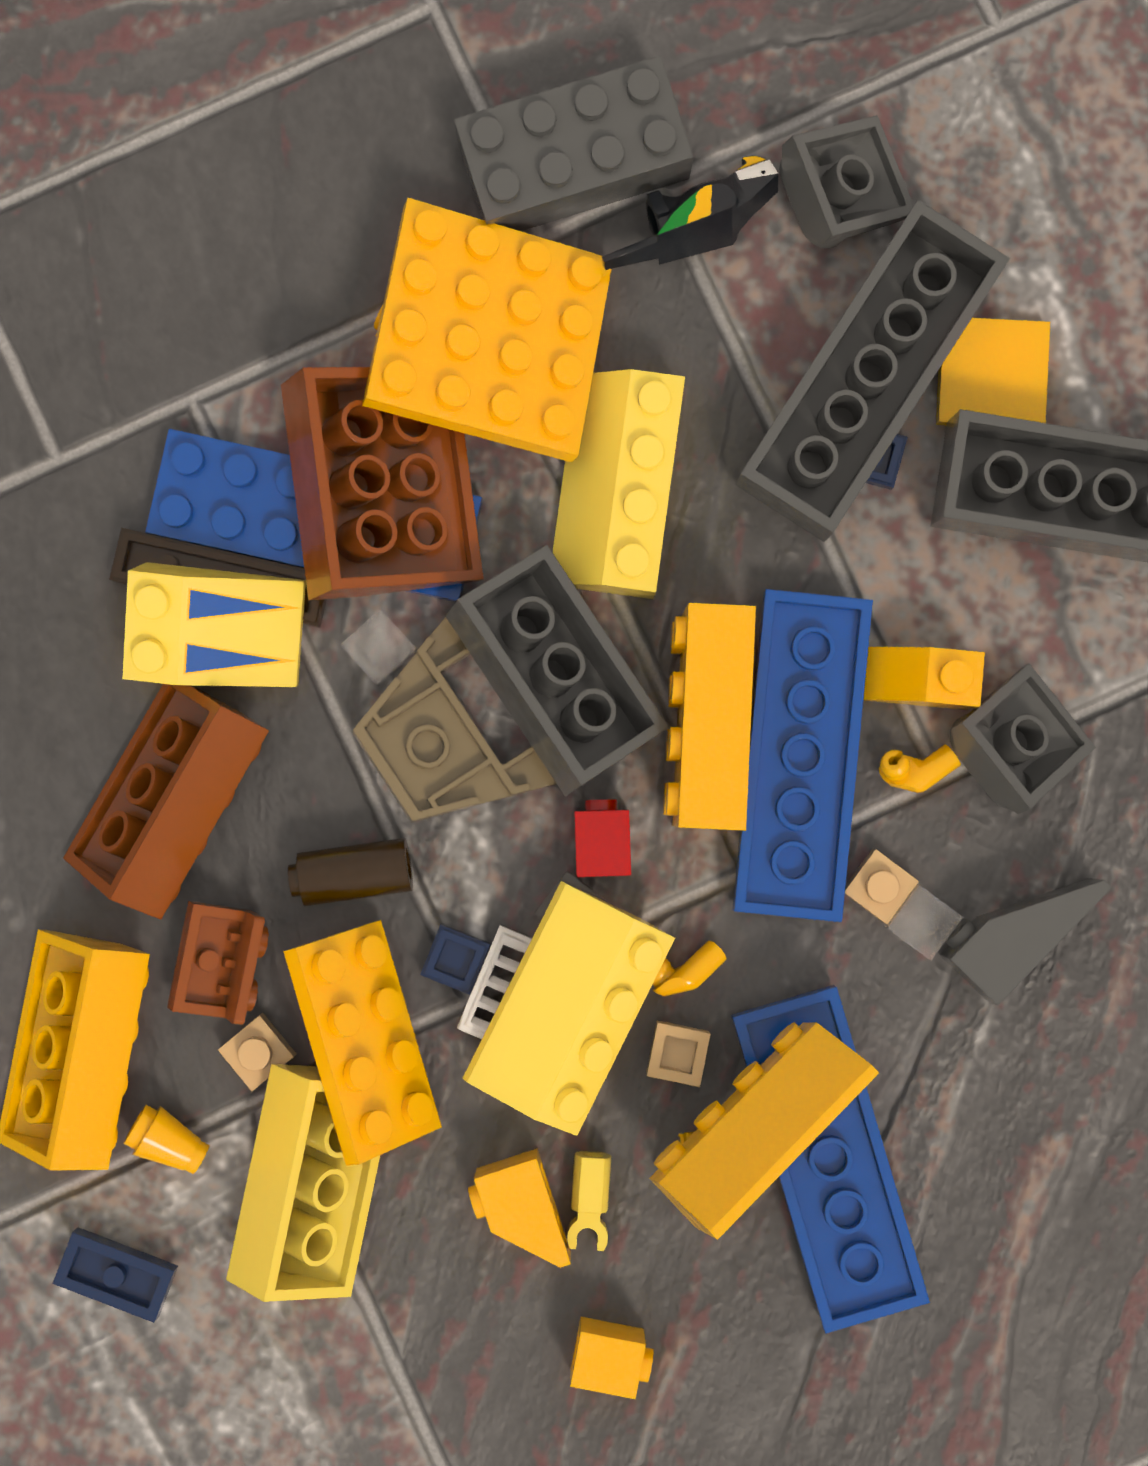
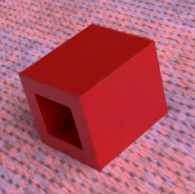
M617 799L585 800V811H574L576 877L631 876L629 810H618Z

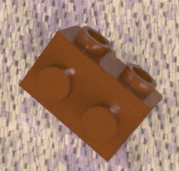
M188 901L167 1008L172 1012L225 1018L232 1024L243 1025L247 1011L253 1010L257 1000L258 983L253 978L257 958L264 956L268 945L269 933L267 926H264L265 918L251 910Z

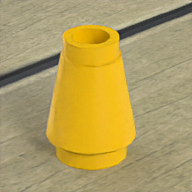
M148 1105L143 1107L123 1144L134 1149L132 1154L134 1156L182 1171L185 1170L191 1174L197 1171L210 1145L201 1141V1138L160 1106L156 1110Z

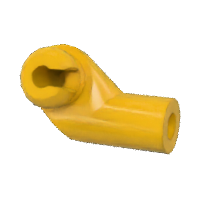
M946 744L923 760L903 755V752L900 750H890L881 757L879 774L891 787L922 793L960 767L961 763Z
M707 941L683 965L675 969L671 966L668 959L665 958L652 984L654 986L652 991L662 996H669L698 988L726 961L725 953L714 942Z

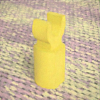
M579 1151L574 1155L571 1209L577 1212V1216L571 1220L567 1229L569 1249H576L577 1235L585 1228L593 1229L597 1233L598 1251H604L607 1246L608 1230L600 1216L608 1211L612 1158L610 1154Z

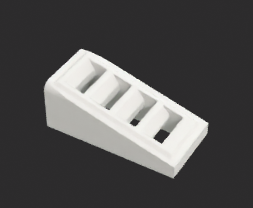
M502 925L499 926L457 1029L477 1038H483L490 1022L474 1016L477 1007H480L495 1014L500 1002L483 995L485 987L488 986L505 993L510 982L492 975L493 968L496 965L515 973L520 964L515 960L500 955V951L503 945L525 953L532 940L531 937Z

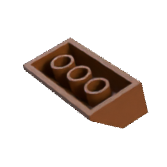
M163 684L63 859L109 900L161 920L170 903L178 896L181 884L197 856L205 849L208 837L222 812L232 802L238 784L250 763L258 756L262 742L269 730L195 686Z

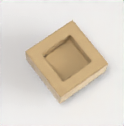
M872 849L847 882L845 895L881 922L888 924L919 881L877 849Z
M264 1013L260 1014L218 1049L251 1091L268 1079L271 1064L285 1065L296 1055V1052Z
M657 1020L646 1076L700 1087L711 1033L702 1029Z

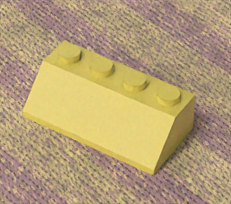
M634 369L593 373L579 455L573 462L565 461L552 552L576 589L647 599L654 598L658 582L685 376Z
M561 881L462 1079L536 1121L577 1136L675 937L629 912Z
M271 1064L226 1277L227 1281L263 1302L351 1297L380 1155L359 1165L346 1166L316 1066Z

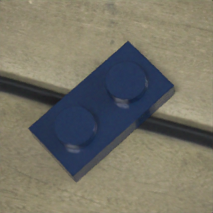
M78 1227L71 1234L52 1284L155 1323L162 1311L178 1265Z

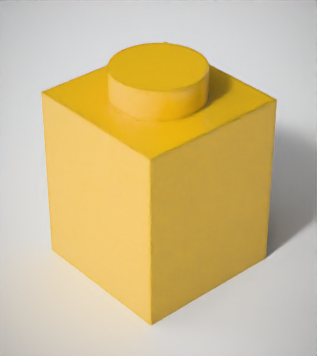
M581 1316L570 1368V1387L636 1399L639 1381L648 1383L653 1363L654 1349L646 1347L644 1329Z

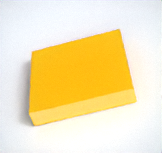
M972 318L938 370L936 425L946 426L947 422L960 409L1046 423L1050 322Z

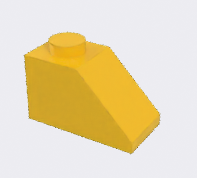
M868 647L863 700L960 710L980 707L985 652L934 647Z
M538 1148L476 1168L474 1176L475 1185L468 1187L470 1201L476 1218L486 1217L490 1232L560 1268L570 1265L571 1250L567 1243Z

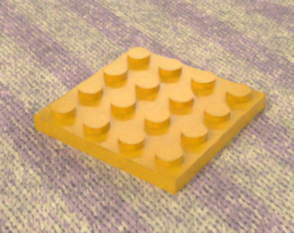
M407 198L403 207L362 406L573 462L579 455L612 269L605 270L602 263V255L495 223L486 225L485 220Z

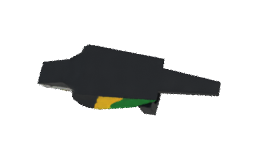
M746 156L742 157V166L733 174L722 179L700 183L689 188L681 195L669 197L662 195L659 190L648 193L646 211L649 228L653 236L602 256L605 270L653 259H659L660 265L733 245L737 240L739 231L748 220L778 193L777 170L771 161L766 160L764 157Z

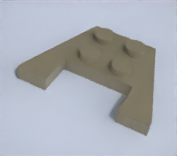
M446 616L352 731L411 823L557 784L533 747H530L502 765L441 673L469 656L470 653Z

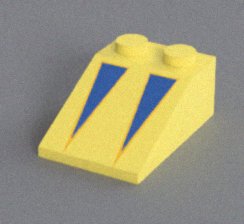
M149 562L128 570L122 679L170 685L297 687L299 683L306 580Z

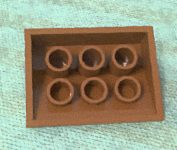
M303 367L281 384L308 600L362 597L484 580L464 433L362 406L370 367Z

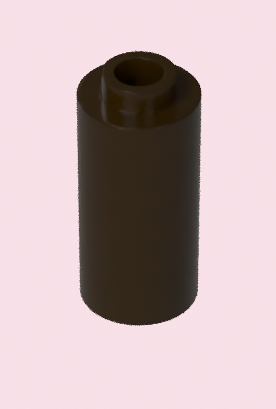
M398 838L297 853L296 864L288 865V881L292 897L301 896L303 905L311 906L413 891L412 866L406 838Z

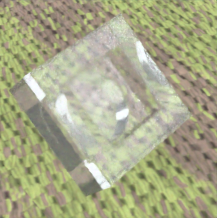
M381 609L341 644L342 648L378 686L418 650Z
M917 884L890 922L884 927L931 961L963 917L921 885Z

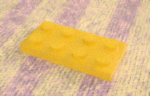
M381 920L283 951L346 1166L359 1165L442 1128Z

